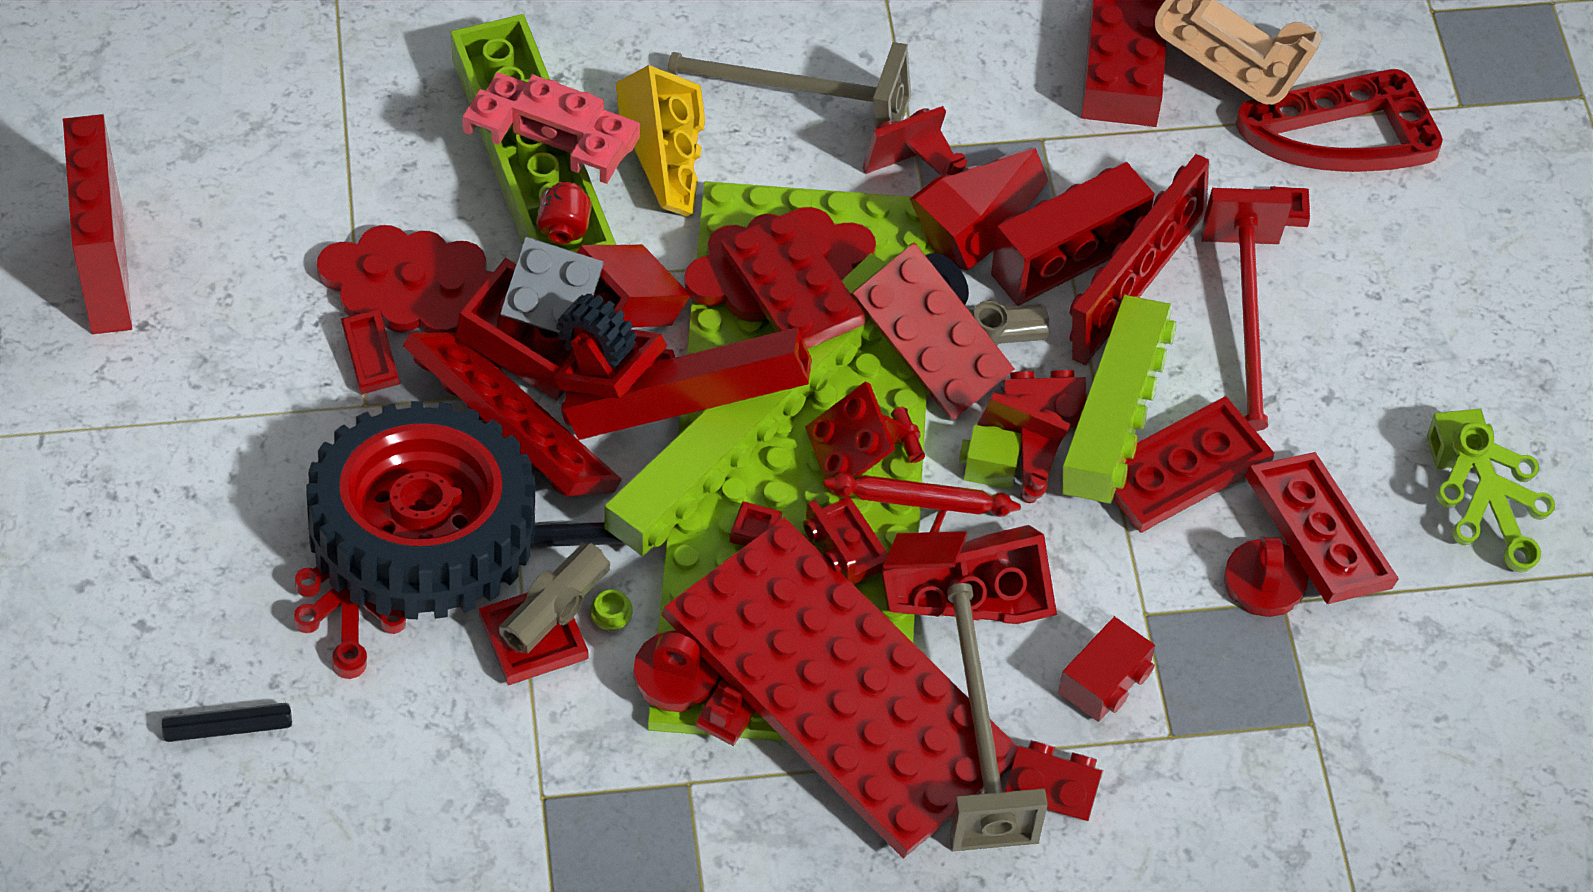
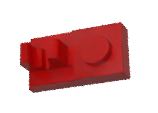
M723 678L699 714L696 727L734 746L755 715L756 710L742 697V693L736 691Z

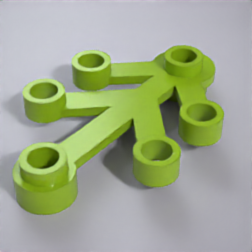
M1477 422L1464 423L1454 432L1452 438V446L1458 457L1448 480L1438 488L1436 493L1437 500L1442 506L1448 508L1456 506L1464 497L1463 484L1473 465L1479 482L1464 518L1453 527V538L1461 545L1472 544L1480 535L1479 524L1489 503L1507 545L1504 551V560L1507 566L1515 572H1527L1540 561L1541 549L1535 540L1522 536L1506 498L1527 507L1529 515L1537 520L1546 519L1553 513L1555 501L1547 493H1536L1496 474L1491 461L1511 468L1512 476L1517 481L1528 482L1539 471L1538 461L1533 456H1521L1494 443L1492 433L1483 424ZM1466 438L1475 439L1478 443V449L1469 448L1466 444ZM1519 463L1528 464L1531 468V474L1522 473L1519 469ZM1445 488L1453 489L1456 492L1457 498L1455 500L1447 498L1444 493ZM1535 501H1543L1547 506V512L1537 510ZM1463 525L1468 526L1472 530V537L1467 538L1463 536L1460 527ZM1514 551L1523 552L1526 562L1520 563L1516 561Z

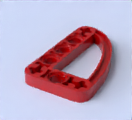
M1388 69L1289 91L1280 102L1275 104H1263L1255 99L1248 100L1240 106L1236 120V127L1241 136L1260 152L1289 164L1328 171H1382L1428 164L1438 158L1443 141L1442 135L1412 78L1408 73L1399 69ZM1362 91L1369 96V99L1356 100L1350 95V92ZM1321 98L1328 99L1334 104V107L1322 108L1315 103V100ZM1284 106L1294 107L1298 110L1299 114L1287 116L1280 111V108ZM1384 110L1401 145L1371 148L1326 147L1298 142L1283 137L1278 133ZM1410 111L1415 113L1419 119L1408 121L1403 119L1399 113Z

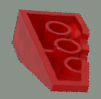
M1030 525L987 534L964 542L955 567L881 569L889 612L955 617L954 605L948 600L947 589L954 584L967 583L972 586L973 598L970 600L973 620L979 621L984 619L1002 621L1009 624H1021L1057 615L1045 537L1043 533Z

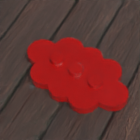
M801 207L793 211L841 281L870 253L875 255V236L865 226L853 222L834 225L830 216L818 208ZM759 215L747 227L726 225L716 229L710 235L708 241V255L694 260L687 267L684 274L685 289L690 293V298L699 304L707 306L726 303L730 312L741 320L752 322L766 319L767 317L722 252L721 240L776 218L778 215Z
M379 225L370 228L364 232L358 244L352 242L330 244L321 251L317 258V272L320 281L331 289L341 291V305L348 316L380 308L384 324L389 329L397 332H408L419 327L426 333L457 332L460 312L493 273L486 270V256L477 244L469 241L446 243L439 234L432 231H418L407 236L400 228L392 225Z

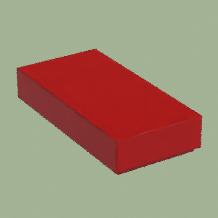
M380 308L342 318L341 323L361 395L399 385L400 380Z

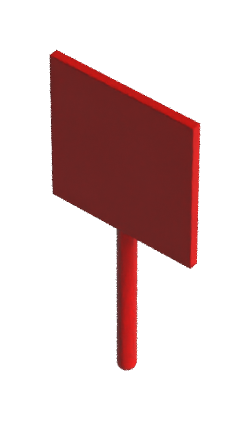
M938 510L930 532L896 534L883 564V569L955 567L967 537V531L939 532L947 511Z

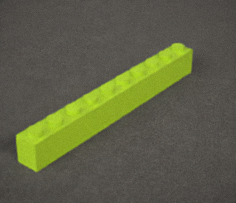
M870 253L842 282L848 291L852 293L887 263ZM864 313L865 325L808 348L812 358L808 385L706 409L604 506L605 529L642 557L653 546H661L670 535L671 529L681 519H689L696 511L699 502L708 493L714 494L723 485L726 476L735 467L740 468L745 465L751 457L753 450L762 441L768 442L776 434L779 425L789 415L791 417L795 416L802 409L806 398L815 390H822L829 382L832 373L841 365H848L855 357L858 348L866 340L869 342L874 340L880 333L879 330Z

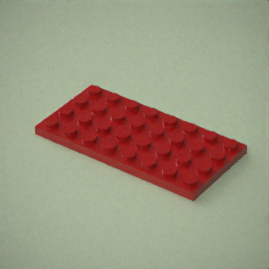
M785 517L664 606L661 616L678 633L688 636L699 645L700 655L736 691L743 694L742 697L903 859L953 817L957 796L979 795L984 791L969 698L841 572L836 573L833 564ZM990 719L999 776L1001 777L1012 768L1018 746Z

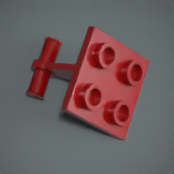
M944 106L932 110L923 108L902 121L896 123L895 121H887L879 125L873 131L862 167L865 174L917 155L941 176L966 171L965 166L968 161L965 159L966 156L962 153L954 154L941 131L946 115Z
M865 381L806 425L805 429L824 479L833 478L835 475L843 472L851 474L856 479L895 451L894 444L904 446L909 462L917 463L923 460L925 453L919 442L921 434L918 426L912 424L908 409L905 407L895 408L891 412L892 418L883 415L871 384ZM828 488L829 493L834 494V492Z
M993 392L977 425L985 427L996 426L1003 430L1021 433L1022 493H1020V497L1025 503H1033L1036 499L1042 497L1047 490L1048 473L1059 445L1068 432L1070 423L1063 421L1053 411L1046 409L1036 410L1024 405L1023 401L1014 395L1007 393L1000 395Z

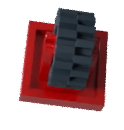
M587 293L585 296H579L560 316L559 322L556 324V329L560 330L558 333L559 339L566 340L563 346L567 351L572 349L574 355L554 376V379L560 390L620 399L631 389V386L645 370L654 364L655 359L667 347L661 333L632 330V323L623 320L625 316L623 311L619 310L616 312L613 309L614 303L608 301L605 304L602 296L597 295L594 298L592 294Z

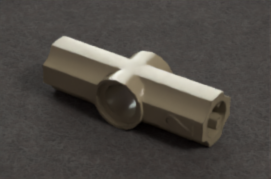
M987 300L980 302L975 309L969 310L996 346L1001 343L1046 340L1049 334L1048 312L1046 307H1042L1041 304L1004 307L1000 303Z
M582 543L553 573L547 570L536 578L529 588L526 600L499 626V634L511 649L519 654L521 652L528 654L557 624L563 626L574 618L581 608L584 596L610 571V561L606 559L602 550L592 543Z

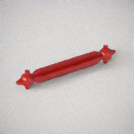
M845 472L839 473L833 478L823 480V486L831 489L835 495L843 498L854 494L860 499L946 511L978 515L990 511L996 517H1005L1010 512L1021 509V504L1013 501L1005 493H996L990 496L983 490L868 475L854 479L851 474Z

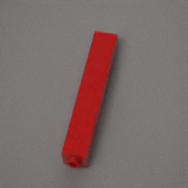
M798 327L655 362L645 370L631 386V389L620 399L567 391L565 402L561 404L562 417L566 425L572 426L578 440L808 385L812 358Z

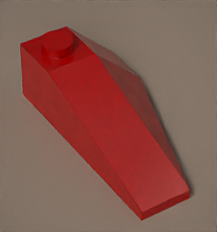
M1030 147L1008 154L982 166L974 165L965 168L966 171L957 174H946L937 177L910 198L929 245L935 251L934 253L948 257L960 269L969 270L994 250L997 226L1010 216H1018L1024 213L1049 181L1036 148Z

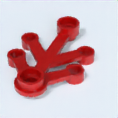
M317 566L315 568L299 570L295 575V589L297 593L304 597L316 595L320 591L321 583L330 578L329 572L321 574ZM306 579H311L315 583L306 586L303 585L301 582ZM332 588L313 605L303 604L297 607L294 612V625L302 633H312L319 628L320 621L342 604L341 644L333 651L332 666L334 672L339 677L353 679L360 676L367 667V652L359 644V605L350 601V590L347 588L341 592H337ZM366 601L362 606L380 621L381 628L387 633H399L406 626L404 611L391 609L389 616H397L400 620L389 622L386 620L389 616L376 613V604ZM310 615L314 619L310 622H304L300 618ZM354 653L357 656L353 659H346L342 655Z

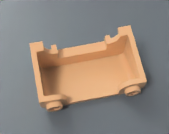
M1165 0L1155 17V28L1163 39L1263 104L1278 103L1287 95L1318 50L1323 36L1307 24L1291 22L1286 24L1274 39L1216 0Z

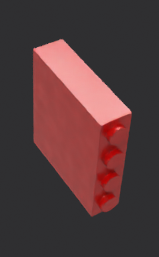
M104 114L63 118L72 248L91 332L93 335L133 330L122 202Z

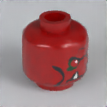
M570 182L556 183L542 193L536 220L539 231L556 244H568L583 237L589 226L592 207L589 196L581 187Z

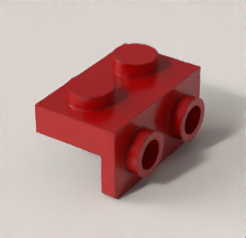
M1074 370L1050 371V378H1035L1034 371L1011 372L1010 379L1000 382L1003 393L1020 398L1024 405L1036 410L1046 409L1053 411L1063 421L1070 423V427H1077L1087 400L1086 377H1075Z
M850 496L824 508H821L816 500L807 503L806 520L803 521L804 531L811 543H818L824 556L833 564L836 573L841 572L852 584H856L881 572L888 552Z
M1030 740L1028 747L1018 746L1005 792L1045 789L1048 810L1089 821L1099 783L1104 772L1102 769L1095 768L1097 759L1072 752L1070 760L1053 755L1054 746Z

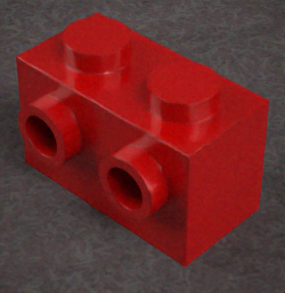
M1114 616L1062 671L1058 693L1097 722H1100L1109 711L1116 713L1123 706L1129 695L1128 690L1135 683L1142 685L1148 679L1155 666L1151 662L1155 644Z

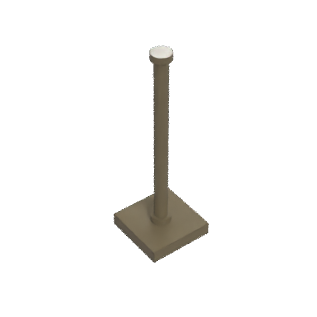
M892 42L877 87L682 57V54L678 52L671 53L668 63V72L673 75H679L680 72L873 102L875 128L887 121H895V123L902 121L911 99L908 44Z
M967 583L954 584L947 589L948 600L954 605L985 794L956 797L950 830L951 849L954 852L1039 844L1048 806L1045 789L1002 792L970 600L973 598L972 586Z

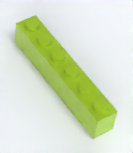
M1124 295L1063 464V494L1111 504L1116 488L1123 489L1128 465L1125 464L1126 458H1134L1138 436L1135 435L1136 429L1143 430L1148 407L1145 405L1146 400L1153 401L1155 396L1157 377L1154 376L1156 372H1163L1167 357V349H1164L1165 344L1172 345L1175 337L1176 321L1170 320L1171 303Z

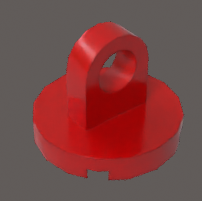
M1262 537V539L1247 541L1234 549L1226 563L1224 584L1229 597L1234 602L1237 600L1243 605L1244 610L1253 615L1273 617L1288 613L1293 610L1299 601L1301 602L1307 590L1308 575L1291 548L1282 543L1281 537Z
M676 630L656 634L643 643L635 656L633 678L636 687H638L642 697L648 704L663 711L683 712L691 710V706L697 705L700 702L702 705L711 698L718 686L719 673L700 655L699 645L693 639L678 633Z

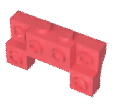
M497 72L486 91L479 89L462 116L463 133L471 135L476 126L491 131L492 142L498 145L513 123V133L572 153L570 155L571 171L578 173L583 164L599 169L600 182L605 184L608 183L621 160L633 150L640 138V122L604 110V99L588 92H581L561 85L555 80L544 79L533 74L529 81L525 82Z

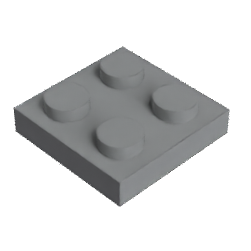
M525 237L500 315L558 334L560 330L556 329V324L559 322L558 319L579 296H585L587 293L594 296L604 261Z

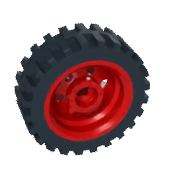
M411 401V408L396 409L395 404L382 406V414L373 417L368 412L356 416V425L349 429L347 426L342 425L334 431L333 445L326 441L323 442L318 449V462H311L308 471L309 483L306 485L309 544L311 552L315 553L316 566L321 574L329 572L330 585L337 592L347 588L350 590L351 602L360 607L366 601L376 604V613L389 616L392 609L404 611L405 619L418 620V613L434 612L435 619L448 617L449 609L461 607L463 613L476 609L477 599L484 596L488 601H492L500 595V583L505 582L508 585H512L519 577V564L527 565L530 558L531 543L534 544L536 487L535 476L531 475L532 463L527 454L520 455V442L514 435L504 438L502 436L501 424L493 419L485 424L479 420V412L469 408L463 414L452 411V404L439 402L438 408L423 407V401ZM379 497L382 502H377L375 500Z

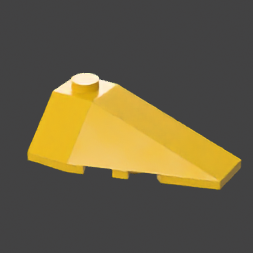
M647 65L615 83L619 115L640 122V138L634 149L661 208L689 217L694 214L698 177L694 171L695 160L701 157L702 147L697 144L698 132L704 130L705 126L701 85Z

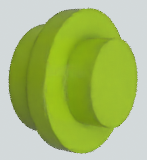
M609 589L601 592L593 600L590 607V615L594 624L599 628L615 631L629 624L633 615V607L631 601L624 593Z

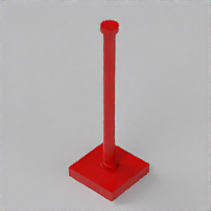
M1212 187L1201 227L1202 242L1239 243L1247 396V415L1245 419L1256 431H1261L1268 427V416L1264 414L1255 244H1280L1292 205L1291 190Z

